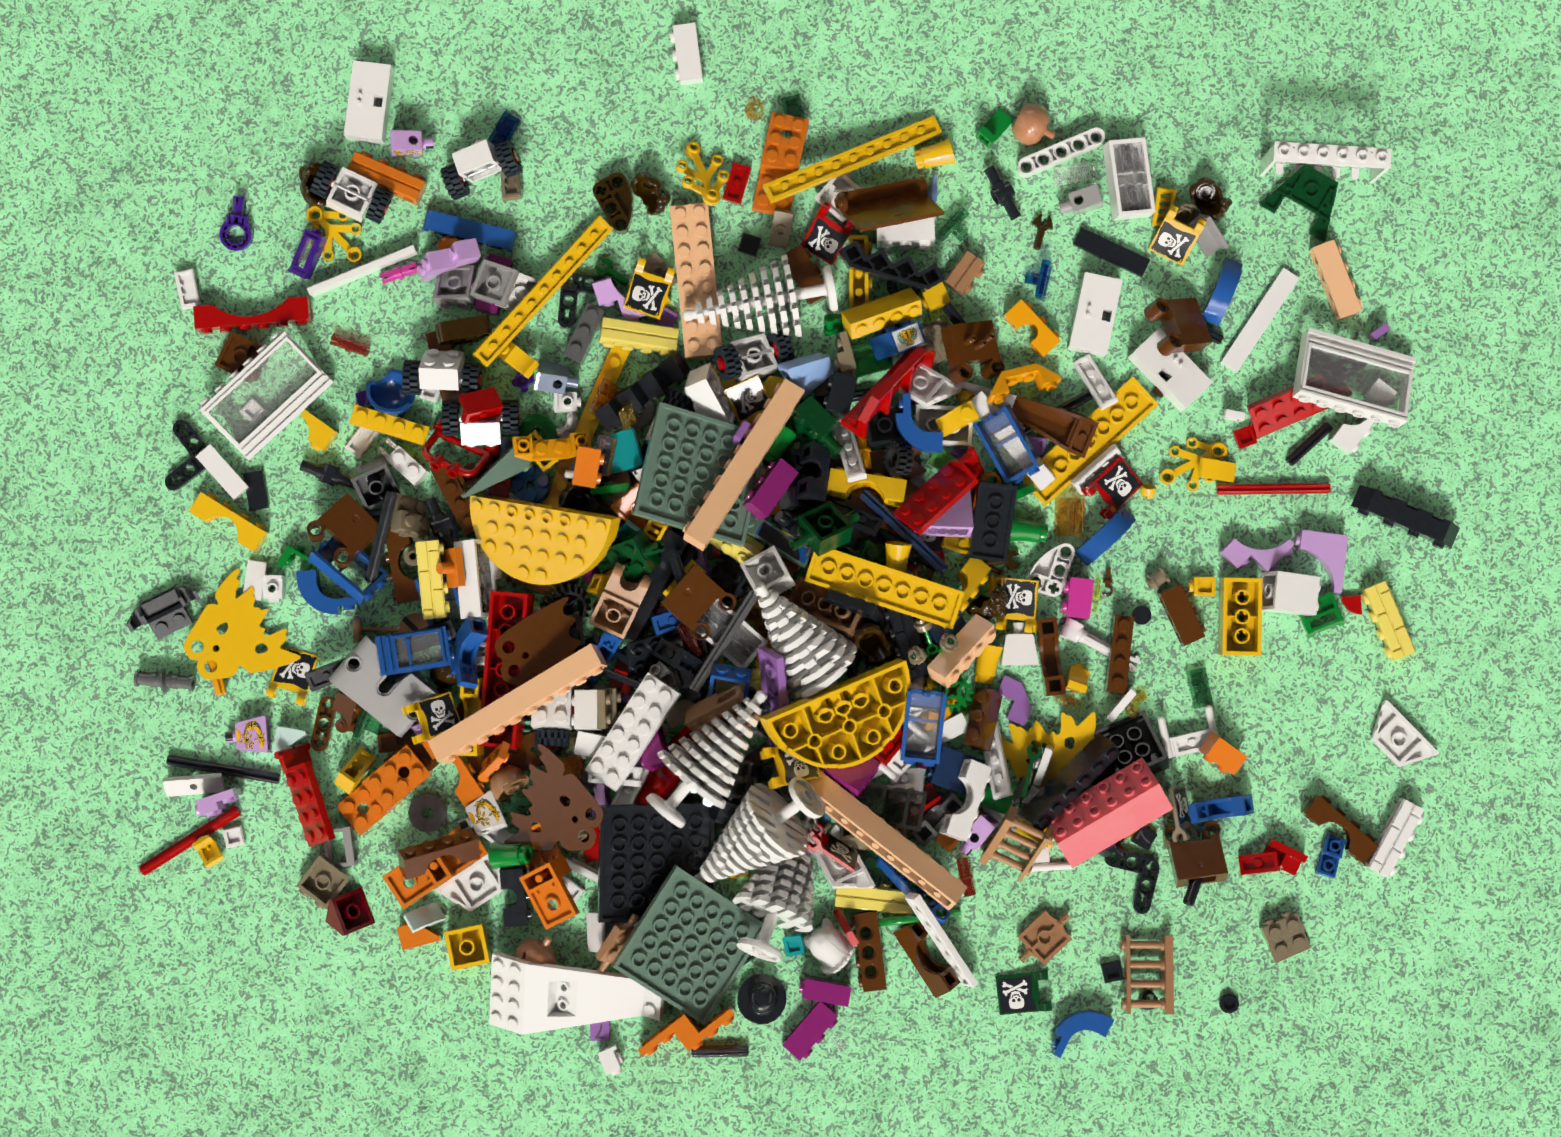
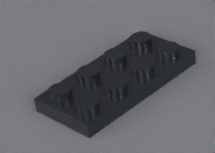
M978 482L973 515L974 528L970 536L968 558L1007 562L1018 486Z

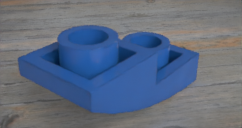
M1329 834L1326 835L1315 874L1332 879L1336 877L1339 859L1343 855L1345 839Z

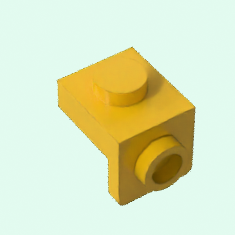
M1191 577V581H1188V592H1191V596L1214 597L1215 577Z
M209 834L201 836L192 844L199 852L205 867L208 869L225 859L216 839Z

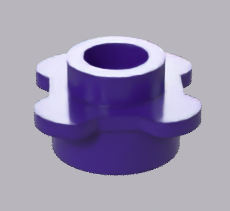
M517 372L515 379L511 383L514 387L520 388L522 392H527L529 385L534 382V377L531 375L527 379Z

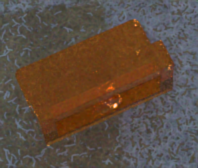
M1055 499V537H1084L1085 499Z

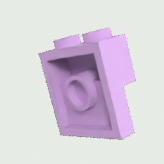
M232 788L196 800L195 812L197 816L206 815L211 817L222 814V809L227 808L226 803L239 800L238 796L243 795L242 788Z

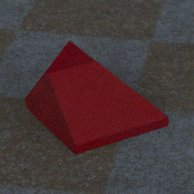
M362 887L329 900L326 923L342 936L375 923Z

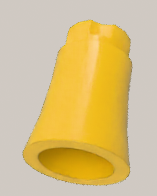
M950 138L913 151L917 169L955 164Z
M886 541V566L906 573L912 544L900 541Z
M988 644L984 648L982 654L976 659L974 681L993 684L1004 647Z

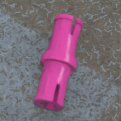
M414 261L403 266L397 265L394 269L380 272V278L389 276L382 279V283L386 284L397 279L403 280L405 276L417 273V267L410 269L417 266V262Z

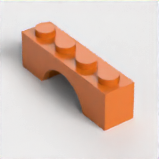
M423 742L422 745L431 758L436 759L428 742ZM458 755L456 760L452 762L459 771V784L454 792L464 807H467L486 794L484 790L487 788L483 782L476 779L474 776L476 771L470 763L466 764L463 760L465 756Z

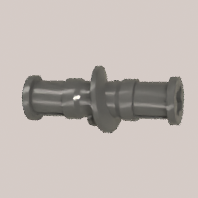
M162 668L160 673L141 672L140 669H137L134 673V686L136 687L140 685L160 687L163 693L169 692L170 688L188 689L190 692H193L195 689L196 677L194 674L185 676L173 674L172 671L166 674L165 668Z

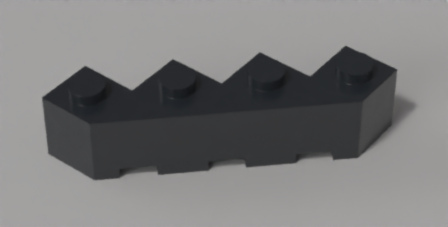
M857 240L838 251L848 269L923 291L945 280L936 263L921 272H918L910 256L892 265L884 248L866 257Z
M678 351L663 360L654 369L642 375L636 382L621 390L611 400L603 403L594 413L606 431L611 428L616 430L624 425V418L634 412L636 415L645 409L644 405L654 397L659 399L667 393L665 390L675 382L680 384L688 378L686 375L691 369Z
M1359 485L1351 504L1357 510V514L1368 517V515L1375 516L1382 521L1381 524L1393 528V525L1401 527L1412 538L1418 539V536L1427 538L1432 542V546L1438 549H1443L1444 547L1452 548L1460 529L1456 524L1447 519H1439L1433 516V513L1421 508L1409 506L1407 502L1398 498L1388 497L1377 489Z

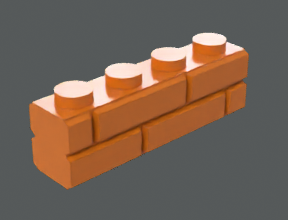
M356 151L347 169L378 183V188L380 186L393 192L394 196L417 206L427 187L426 181H424V177L416 173L414 175L408 174L406 169L400 166L394 168L384 159H373L372 155L365 151L361 153Z

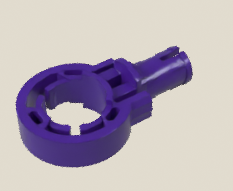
M233 196L231 215H226V222L223 223L219 232L222 244L227 249L233 251L247 249L254 239V232L249 224V216L244 214L245 197ZM239 226L243 229L245 233L244 239L247 242L241 241L235 244L231 240L226 242L225 238H229V231L233 227Z

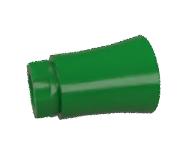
M784 426L764 456L763 464L768 465L772 460L780 459L788 446L796 438V434Z
M1013 516L1010 541L1046 542L1048 524H1041V522Z
M493 842L488 851L489 863L493 869L529 864L534 856L533 848L529 844Z

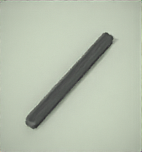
M753 590L748 591L690 683V689L695 692L700 691L712 672L714 663L719 661L759 596H756Z

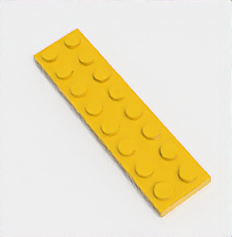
M1134 377L1129 379L1115 392L1118 398L1117 403L1102 411L1098 407L1088 416L1099 421V425L1085 458L1070 453L1056 445L1041 459L1056 476V479L1041 491L1027 474L1023 476L1024 480L1022 483H1025L1026 487L1031 484L1035 485L1037 491L1032 494L1044 507L1071 484L1072 479L1112 444H1116L1159 405Z
M835 549L819 557L813 552L805 577L806 582L952 630L965 594L963 591Z

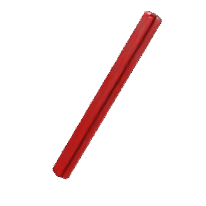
M1330 483L1216 485L1217 495L1323 494L1331 492Z
M233 806L139 866L140 872L144 876L148 875L192 847V844L201 836L211 835L241 815L239 808Z

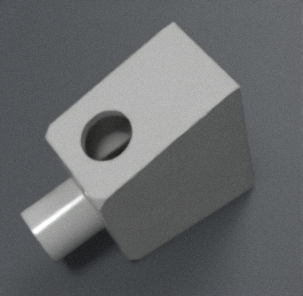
M1097 184L1068 194L1069 200L1058 203L1061 214L1073 211L1074 216L1104 207ZM1077 200H1083L1082 204L1077 205L1075 203Z

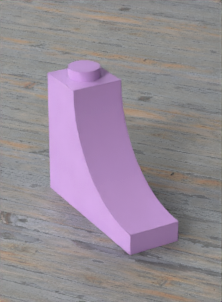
M971 490L924 531L921 536L970 537L974 528Z
M1300 530L1298 534H1295L1294 544L1297 545L1296 550L1314 556L1323 565L1328 574L1330 592L1342 593L1348 535Z

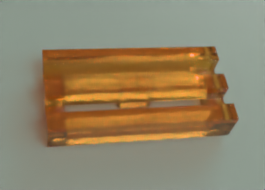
M1056 697L1055 704L1078 707L1079 700Z

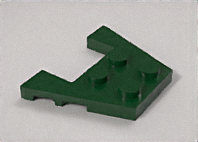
M1304 164L1263 200L1259 206L1275 214L1284 197L1288 198L1318 216L1309 234L1325 242L1338 182Z

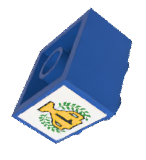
M907 320L890 326L887 329L875 332V337L869 339L876 361L927 342L919 320L911 323V320Z

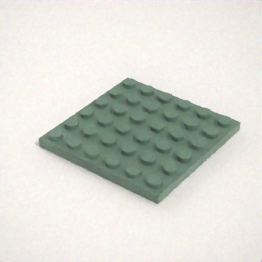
M659 402L632 515L679 529H684L688 521L692 523L695 518L693 513L696 508L703 506L705 503L703 498L707 491L714 489L715 485L713 483L719 474L723 475L725 472L723 468L728 459L733 460L735 456L733 452L737 445L732 443V440L740 426ZM743 438L740 444L742 445L746 439ZM763 460L713 535V539L740 547L744 546L751 512L742 505L746 501V494L756 487L755 482L760 477Z
M674 865L611 966L705 1026L750 955L737 947L738 940L742 937L758 939L763 922Z

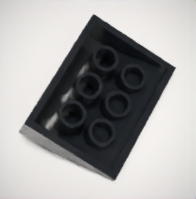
M1145 711L1095 731L1094 737L1100 733L1110 739L1121 754L1092 782L1093 786L1142 757L1153 774L1169 768V758Z

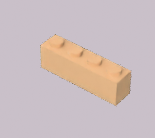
M1331 240L1309 250L1336 321L1362 311L1361 299L1355 294V284L1348 276V266L1345 261H1342L1339 244L1335 243V240Z
M977 614L956 635L959 643L957 649H954L952 652L943 650L927 666L929 677L947 689L958 680L960 674L970 667L971 662L976 657H979L984 648L989 643H992L996 637L994 624Z

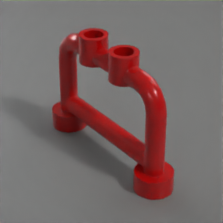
M437 420L434 424V432L422 448V455L426 460L430 461V467L436 471H439L441 467L448 469L447 474L451 478H456L458 475L464 477L478 475L490 458H496L500 452L498 445L492 447L485 445L483 449L478 446L468 447L462 445L460 438L443 436L442 420ZM438 438H441L481 456V459L473 469L467 470L462 468L457 462L451 463L446 461L441 455L437 454L435 456L431 454L430 449Z

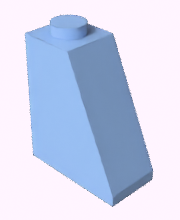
M818 352L777 365L784 380L786 378L805 390L802 399L806 398L836 372L832 365L833 360L828 355Z

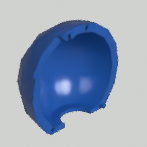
M393 369L387 372L383 379L367 383L366 395L371 406L376 411L388 415H397L407 411L412 405L415 395H404L402 371Z

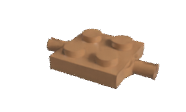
M1044 910L1017 936L1026 948L1018 958L1024 963L1032 955L1045 965L1072 940L1063 927L1071 917L1065 912L1057 920Z
M632 914L628 922L623 925H615L595 955L599 961H602L598 966L601 972H605L609 964L615 960L636 927L634 925L639 920L637 915Z

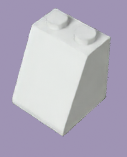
M1283 571L1261 572L1260 578H1263L1262 611L1304 616L1316 615L1319 608L1320 577Z

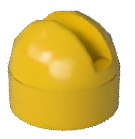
M962 390L957 395L961 405L974 398V395L968 390Z
M1151 484L1141 485V496L1144 499L1146 496L1147 499H1152L1156 493V486Z

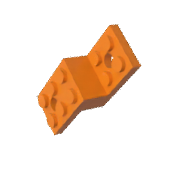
M772 112L760 163V174L752 211L774 215L775 208L791 211L794 195L771 204L763 189V185L800 170L809 119ZM790 131L792 136L784 138L782 132Z
M406 745L362 781V785L336 807L361 836L405 800L409 793L432 774L413 750ZM403 766L407 767L410 771L409 776L406 778L401 777L399 774ZM361 803H366L369 807L366 814H361L358 810Z
M539 823L530 828L533 832H540L542 830ZM557 842L551 850H533L532 862L525 864L529 872L519 878L546 930L580 913L562 877L571 872V869ZM551 899L557 902V908L551 906Z
M459 826L447 835L459 833L462 829ZM478 837L479 859L488 854V850ZM441 856L428 866L425 875L414 877L415 884L413 887L405 885V877L401 873L399 866L382 877L401 907L405 909L479 859L461 863L455 856Z
M731 1004L728 1005L702 1027H699L692 1017L682 1012L639 1046L638 1051L642 1057L646 1054L650 1056L658 1049V1044L661 1042L667 1043L673 1038L674 1034L687 1051L690 1049L696 1050L703 1044V1039L707 1036L710 1039L719 1032L718 1029L722 1024L727 1026L734 1020L735 1008Z

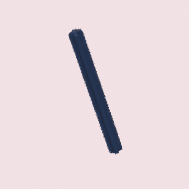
M869 490L861 493L860 499L907 543L912 544V547L939 573L943 574L948 569V564L902 521L896 518Z

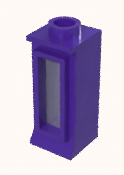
M314 227L312 230L304 229L305 232L287 270L303 279H311L328 237L322 235L323 231Z

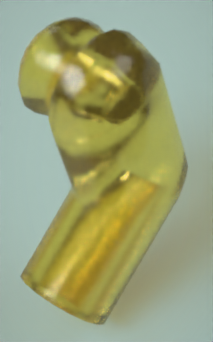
M1144 691L1137 693L1125 707V713L1129 717H1135L1138 713L1136 711L1138 703L1147 700Z

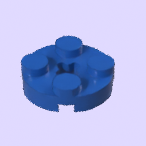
M531 466L526 472L522 471L515 475L511 487L519 500L540 503L550 493V477L540 467ZM535 481V488L528 489V484Z

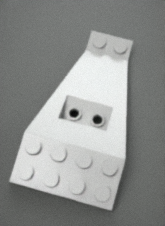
M498 951L492 954L490 1025L523 1035L637 1016H646L658 1021L663 1018L664 1000L624 974L546 963L536 964Z

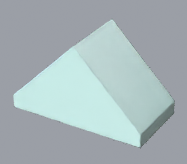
M277 726L273 755L276 751L292 747L310 733L308 730Z

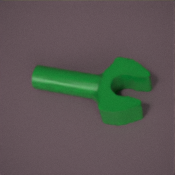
M601 258V261L607 265V268L601 270L595 266L597 274L603 277L609 275L626 286L629 280L613 269L612 260Z

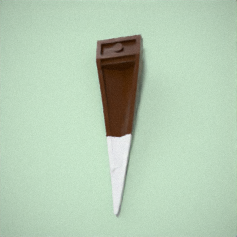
M965 381L959 383L962 388L974 395L984 390L989 396L992 390L991 388ZM1008 394L1004 402L995 404L999 409L1010 404L1018 421L1064 450L1082 458H1085L1099 425V421L1084 416L1081 413Z

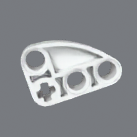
M1069 543L1061 544L1046 552L1032 566L1026 580H1030L1032 577L1038 578L1040 582L1039 594L1048 597H1056L1061 594L1075 554L1074 547ZM1062 547L1069 549L1070 555L1068 557L1061 555L1060 550ZM1056 565H1060L1064 569L1061 576L1056 575L1054 572ZM1054 583L1055 588H1057L1058 590L1057 592L1054 591L1052 594L1050 593L1051 589H1049L1048 586H1051Z

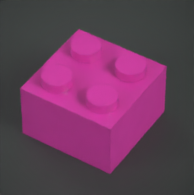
M1074 577L1066 579L1062 594H1065V597L1060 603V613H1063L1062 617L1090 618L1093 579Z

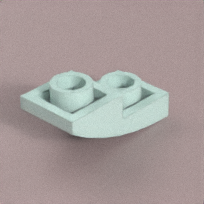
M437 902L404 914V919L412 933L427 926L428 928L446 920Z

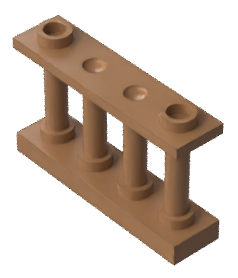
M1011 805L985 845L979 862L986 865L989 859H996L1020 871L1017 881L1021 882L1025 876L1028 877L1031 873L1032 864L1044 846L1051 843L1054 836L1051 833L1054 825L1050 824L1046 831L1043 832L1018 820V817H1016L1018 808ZM1010 827H1017L1040 838L1038 843L1012 831ZM1008 837L1033 849V851L1028 853L1005 842L1004 838L1007 839ZM1002 848L1026 861L1024 864L997 852V850Z
M1124 935V939L1120 940V948L1124 950V998H1121V1009L1124 1010V1013L1131 1014V1008H1160V1010H1163V1014H1174L1173 935H1162V939H1159V941H1130V935ZM1130 949H1159L1162 951V959L1159 961L1130 960ZM1131 968H1160V970H1163V978H1160V980H1131ZM1131 988H1160V990H1163V998H1160V1000H1131Z

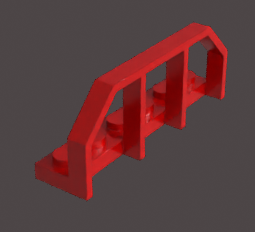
M918 346L916 349H909L843 417L841 425L864 440L867 436L868 422L879 410L886 415L890 413L892 396L900 388L907 393L911 390L913 374L923 364L931 369L934 365L936 351L929 346Z

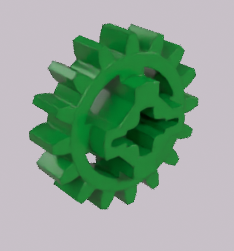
M962 673L958 678L959 681L950 685L951 689L957 685L959 686L955 691L956 696L952 694L946 699V701L954 700L957 702V704L946 703V708H949L950 713L953 712L954 708L958 712L961 711L960 706L962 705L966 708L967 704L965 702H971L972 700L968 696L974 693V691L969 690L973 684H967L966 681L969 677L967 676L963 679ZM933 681L936 688L931 690L939 691L941 684ZM942 685L944 692L948 694L950 690ZM963 686L965 688L964 698L961 695V688Z

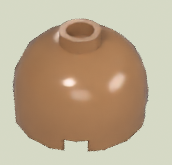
M501 765L497 771H494L489 783L490 790L496 800L499 802L506 801L514 796L512 793L520 786L524 789L528 785L529 779L521 768L513 765L505 767Z

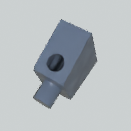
M539 359L540 365L536 373L534 390L564 394L566 387L577 389L579 377L568 375V366Z

